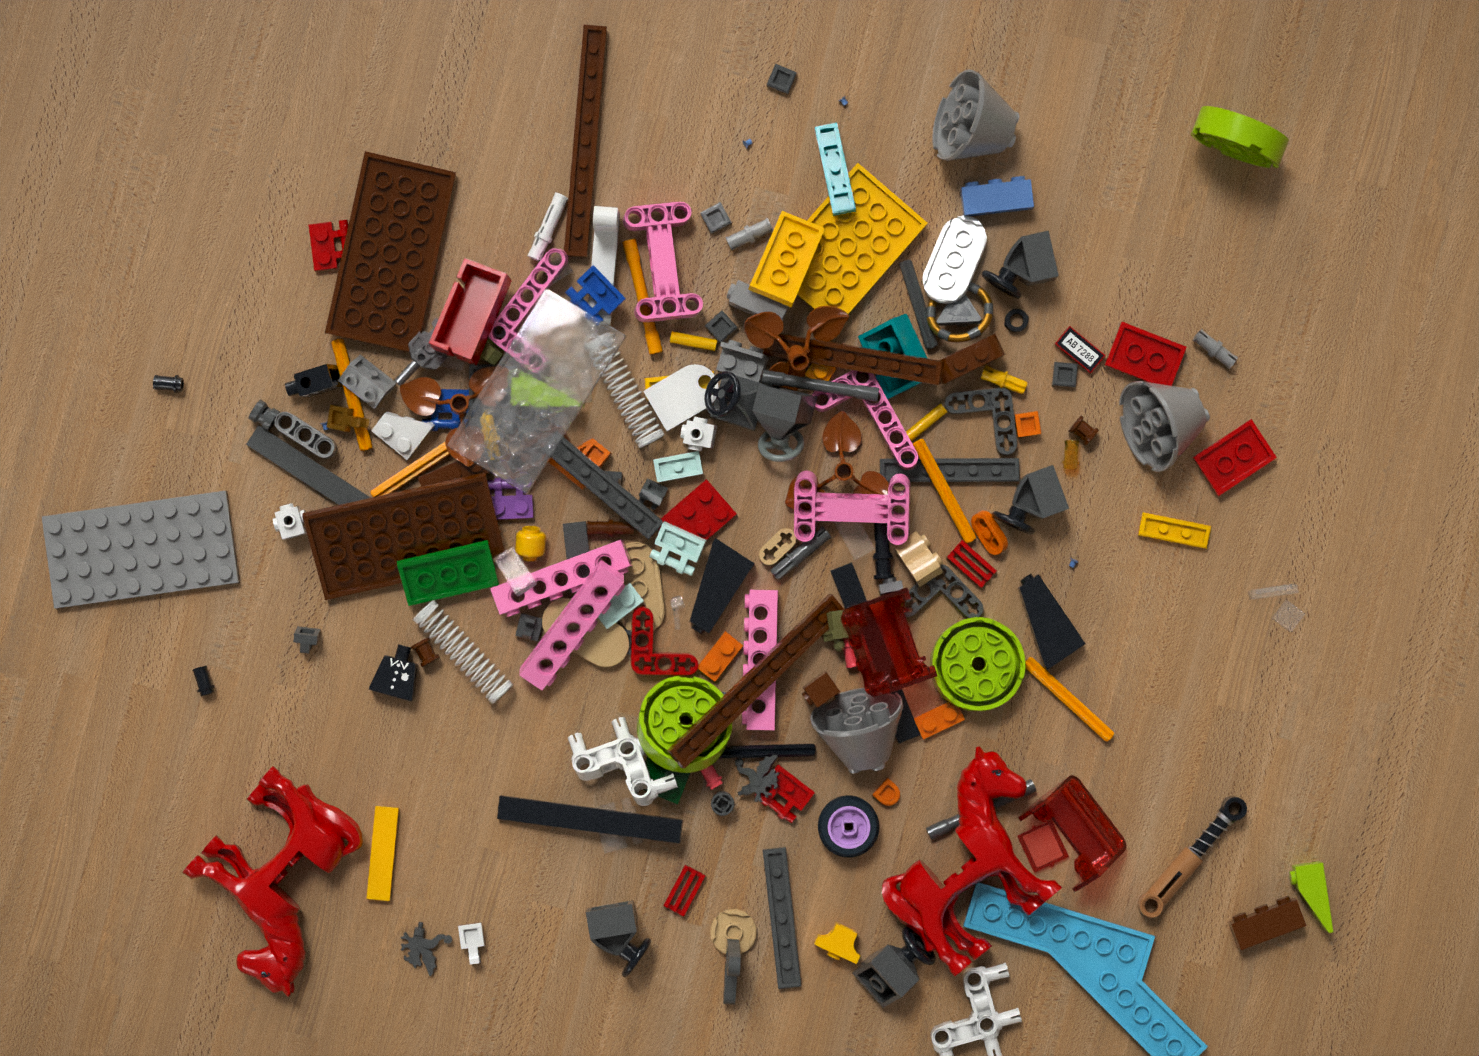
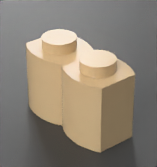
M915 531L908 536L905 543L893 545L918 586L921 587L943 572L940 567L943 562L936 552L932 554L928 549L931 544L924 534L920 536Z

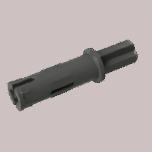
M822 526L810 541L803 542L790 554L786 553L787 557L771 569V573L776 579H782L795 567L799 568L798 565L831 539V535Z

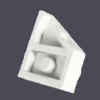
M386 412L371 431L408 460L435 424L417 421L415 418L407 416L400 417L398 414Z

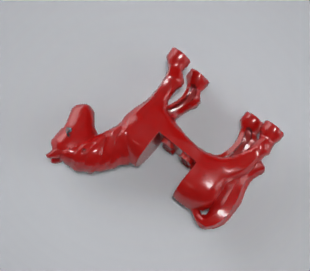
M980 746L976 747L975 758L962 770L957 784L959 826L955 829L959 838L977 860L971 858L961 867L962 873L959 875L953 873L942 883L932 870L919 859L905 873L888 877L882 883L883 901L888 909L901 923L911 928L921 937L927 952L936 950L939 959L949 967L954 977L969 966L972 961L968 956L956 953L945 935L954 941L957 950L960 952L966 951L974 961L992 947L986 939L976 938L966 932L958 922L955 914V903L961 893L988 877L998 876L1004 885L1008 901L1011 904L1021 906L1024 913L1029 916L1062 889L1055 880H1040L1035 877L1014 854L1008 833L997 818L993 799L999 797L1018 799L1023 797L1027 789L1026 781L1022 776L1011 771L997 752L990 751L984 753ZM898 883H900V890L896 887Z
M272 766L246 800L254 806L265 805L274 809L284 817L290 828L285 846L272 859L254 870L246 861L238 845L224 844L216 835L203 849L201 854L208 859L218 857L227 861L233 866L239 877L229 873L222 863L218 861L205 862L199 855L188 864L182 873L190 879L199 877L211 879L237 900L247 916L260 928L268 943L267 947L259 950H244L240 952L236 959L238 970L260 980L271 992L283 991L289 997L295 990L293 981L304 968L306 951L304 949L302 930L298 925L299 918L296 915L300 907L277 884L289 873L286 871V868L289 865L291 867L295 865L303 855L322 870L331 873L340 863L342 857L358 850L362 846L363 841L359 825L352 817L339 808L316 798L308 784L296 788L292 780L281 775L279 770ZM344 839L348 841V845L346 847Z

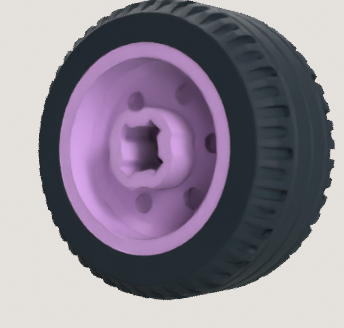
M852 795L840 796L831 800L821 811L818 819V832L824 846L833 854L846 858L857 857L866 853L875 844L879 835V819L873 807L864 799ZM845 823H852V830H845Z

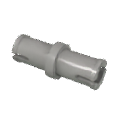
M766 218L750 227L748 225L745 226L744 230L729 237L727 236L726 240L731 250H734L748 242H756L755 239L773 232V228L769 219Z
M1200 329L1192 340L1208 352V356L1211 358L1214 356L1228 369L1238 359L1237 356L1222 346L1223 343L1221 341L1214 340L1203 329Z

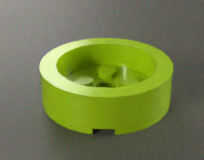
M1213 106L1201 107L1191 132V136L1196 141L1208 148H1211L1213 145L1214 148L1221 151V154L1264 168H1270L1271 164H1273L1272 167L1279 168L1289 139L1283 133L1248 116Z
M973 617L953 624L939 636L931 652L930 673L936 689L949 703L967 711H985L1004 704L1016 693L1025 674V655L1019 639L1007 626L990 618ZM976 657L982 658L985 662V666L981 671H977L972 667V661Z
M674 676L656 684L645 696L637 719V736L646 755L657 765L679 773L697 772L715 763L727 746L732 732V723L685 769L677 764L667 750L724 696L723 693L710 682L698 677ZM682 716H688L691 718L692 724L681 725L679 719Z

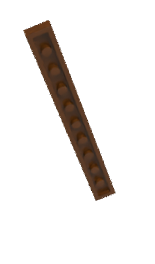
M585 24L583 26L564 251L570 257L587 258L607 26Z
M828 594L667 750L681 768L685 769L829 629L828 612L844 610V613L846 612L833 594Z

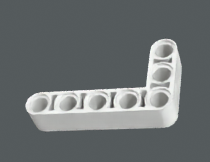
M594 206L592 265L614 286L620 212L616 207ZM589 295L588 304L593 308L597 302ZM602 309L598 313L604 319L600 325L610 326L612 313L608 315ZM587 320V324L596 325L592 320Z

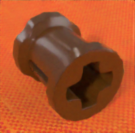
M1081 415L1068 432L1076 434L1084 441V445H1088L1099 429L1090 426L1083 420L1084 417Z
M429 637L411 646L412 650L416 651L421 660V667L440 658L439 654H435L430 645Z

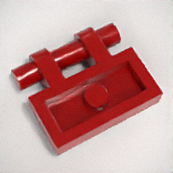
M339 220L340 230L333 231L332 222L308 225L314 271L337 269V259L342 257L348 230V220ZM335 238H341V251H336Z
M778 764L775 767V773L779 772L780 774L777 777L778 788L774 789V785H772L768 792L772 793V796L769 795L768 798L765 797L764 793H761L763 802L760 803L765 807L769 806L777 812V816L782 820L786 819L792 823L797 816L790 811L791 808L795 806L802 811L815 792ZM776 793L787 800L784 806L773 798Z

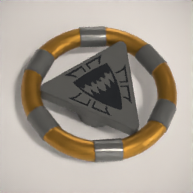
M971 282L968 291L982 299L984 303L983 319H981L965 294L958 301L947 304L936 322L935 314L938 302L930 298L926 308V319L933 333L943 340L955 343L970 341L980 336L988 328L993 317L992 300L981 286ZM968 324H979L963 334H952L939 327L946 325L965 327Z

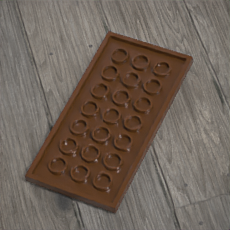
M365 151L325 329L326 334L409 352L408 343L419 331L421 333L456 172Z
M486 472L302 513L325 600L402 583L397 567V561L485 540L489 542L494 563L507 560Z

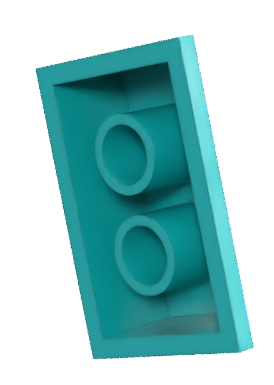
M907 313L892 318L858 336L864 348L927 358ZM875 374L887 399L923 383Z

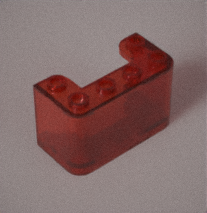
M908 588L846 608L841 615L842 625L846 628L849 637V645L856 657V666L864 680V689L872 697L889 694L938 676L935 666H927L923 662L926 660V657H919L904 614L909 612V608H905V601L911 599Z

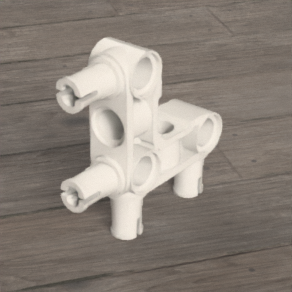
M625 717L619 718L621 727H619L617 719L611 722L617 740L586 750L581 733H575L577 742L573 735L568 736L573 752L572 765L581 780L596 779L612 770L623 769L627 776L626 784L635 802L640 806H648L654 799L659 797L658 794L678 788L673 773L654 781L650 778L643 757L645 752L638 738L630 735ZM628 748H633V749H634V750L632 751V753L627 754V755L624 754V751H625L626 749H628ZM590 764L586 770H580L582 765ZM647 789L646 794L642 796L637 795L640 790Z
M1006 962L989 968H985V966L972 967L964 972V990L966 996L969 997L973 1011L969 1018L955 1022L950 1020L933 1027L930 1037L936 1053H939V1056H954L952 1051L954 1046L980 1039L984 1040L988 1056H994L993 1049L996 1056H1003L997 1039L999 1031L1004 1026L1022 1022L1018 1008L1002 1013L995 1012L988 987L991 981L1010 977ZM972 973L980 975V981L975 985L968 983V976ZM985 1018L992 1020V1027L988 1030L980 1028V1023ZM937 1032H947V1039L944 1042L936 1041L935 1035Z

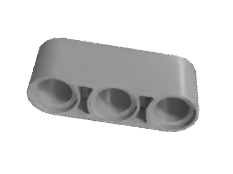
M281 412L276 416L275 426L280 432L317 456L331 458L336 454L337 445L331 438L294 414ZM289 416L292 419V425L288 429H283L281 420ZM304 429H309L312 433L311 439L303 442L300 434ZM328 441L331 444V450L327 454H322L320 452V445L322 442Z

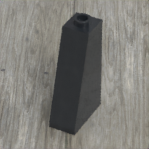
M716 538L712 543L690 618V622L693 623L691 628L702 635L705 631L707 633L711 632L754 565V562Z
M1029 574L1020 580L1022 585L1018 587V591L1042 665L1048 670L1086 643L1039 574L1034 577L1032 574Z

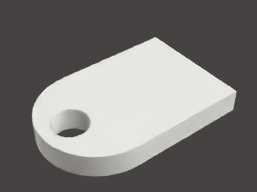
M688 365L643 391L666 431L671 430L706 409L704 402L706 389L699 386L698 380L704 375L712 379L715 375L710 369L702 365ZM713 395L711 396L712 404L716 399V396Z

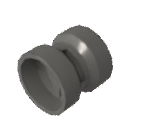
M260 399L252 409L248 419L254 423L259 422L262 428L269 431L275 424V418L280 411L275 408H269L267 403Z
M725 791L716 793L711 800L712 810L720 816L729 814L734 808L732 795Z

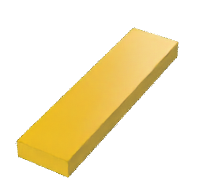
M375 806L366 899L390 901L399 808Z

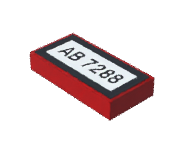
M1071 326L1066 329L1055 343L1059 349L1089 373L1105 357V354Z

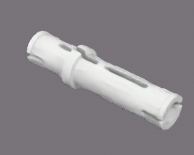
M555 192L539 231L535 232L534 243L527 255L529 258L538 262L541 261L548 244H551L553 240L551 237L568 201L566 196Z

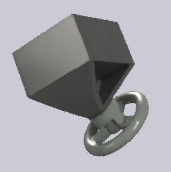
M759 384L752 412L766 430L758 441V449L762 456L771 461L785 462L794 459L802 452L804 439L798 430L811 424L817 396L781 386ZM791 435L797 440V446L794 450L789 447L788 443ZM771 436V441L766 442V440ZM776 448L777 450H782L785 454L775 455L768 452L767 449Z

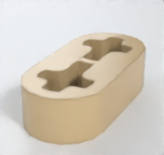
M789 528L779 530L760 549L759 558L761 562L766 565H773L796 543L794 531ZM790 533L792 535L790 538L791 544L784 543L779 547L777 543L782 539L780 534ZM776 546L778 550L773 554L775 559L773 561L771 559L764 560L765 553L763 551L765 549L770 551Z

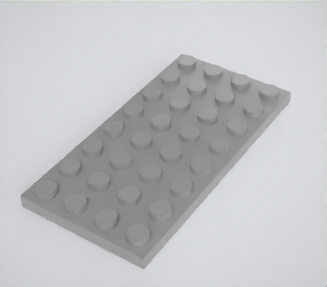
M227 491L42 516L54 609L240 583Z

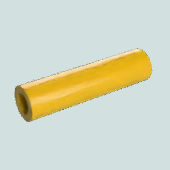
M674 331L671 332L670 343L711 351L716 350L717 340Z
M942 404L937 405L906 431L911 442L947 413Z

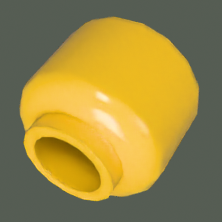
M524 526L522 530L516 533L515 551L523 557L524 561H536L537 557L545 554L546 535L539 527Z

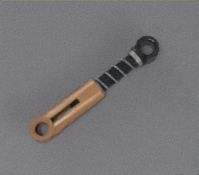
M1229 796L1223 800L1219 813L1216 814L1217 818L1213 822H1209L1210 826L1206 830H1202L1203 834L1199 838H1195L1196 842L1192 846H1189V848L1185 846L1148 891L1140 896L1137 905L1142 914L1150 918L1161 914L1165 905L1202 864L1201 856L1206 855L1207 849L1210 846L1213 847L1214 841L1217 838L1220 839V834L1224 830L1227 831V826H1231V824L1245 816L1247 805L1244 800L1236 796ZM1232 802L1239 804V811L1236 814H1230L1228 810ZM1173 878L1172 882L1166 887V889H1165V890L1160 894V896L1158 897L1159 893L1165 888V886H1166V885L1171 881V879ZM1149 899L1156 901V907L1152 911H1146L1144 907L1145 902Z

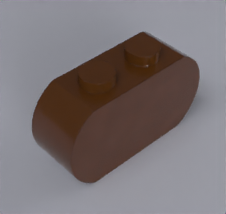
M996 334L939 360L944 361L941 378L942 385L1006 355Z

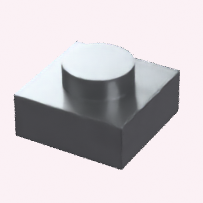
M896 577L882 580L883 584L878 586L880 596L904 590L902 580L897 581Z

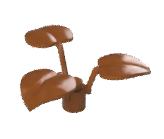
M820 306L812 310L806 318L810 329H808L804 348L799 345L789 348L778 336L783 331L784 324L781 317L773 312H762L747 318L744 323V330L749 341L756 347L769 348L774 343V340H777L785 349L788 358L787 363L778 362L769 371L805 377V368L809 364L807 353L810 352L811 334H813L815 339L831 341L840 334L846 321L849 319V315L844 310L834 306ZM782 386L795 391L799 389L795 387Z
M494 366L476 371L469 380V388L475 394L467 396L456 394L451 400H438L441 396V388L434 379L428 377L416 378L400 385V393L406 406L413 413L420 416L432 415L435 412L436 404L450 405L451 411L460 417L461 428H454L448 433L445 441L446 449L454 459L466 467H470L479 459L483 452L484 435L478 426L472 425L467 428L465 426L464 414L469 409V400L479 396L480 401L485 405L500 403L508 391L509 370L504 367Z
M844 411L837 413L827 423L823 431L822 441L827 451H839L840 463L835 466L833 476L820 484L817 479V492L825 493L822 487L835 479L842 482L851 479L858 484L853 494L888 495L889 483L880 473L867 471L862 475L861 481L853 475V467L848 462H845L843 451L852 452L857 449L861 442V432L857 424ZM797 476L791 481L785 500L786 506L794 509V487ZM808 480L800 481L801 486L805 488L812 486ZM803 502L800 504V507L804 510L812 508L809 503Z

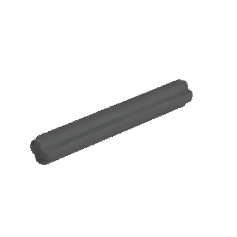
M911 260L902 261L900 268L925 348H935L938 343L926 319V305Z

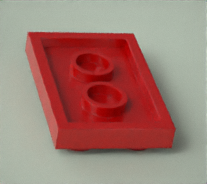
M1121 322L1104 365L1146 382L1172 386L1187 347Z
M1250 419L1192 458L1217 496H1220L1277 457L1253 420Z
M706 479L665 514L661 520L708 540L737 513Z

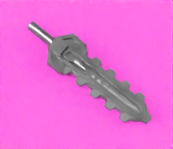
M437 318L431 323L434 328L429 333L424 331L421 334L419 331L408 343L412 361L394 380L399 386L404 384L419 367L436 370L447 358L446 354L434 350L429 345L430 338L438 322Z

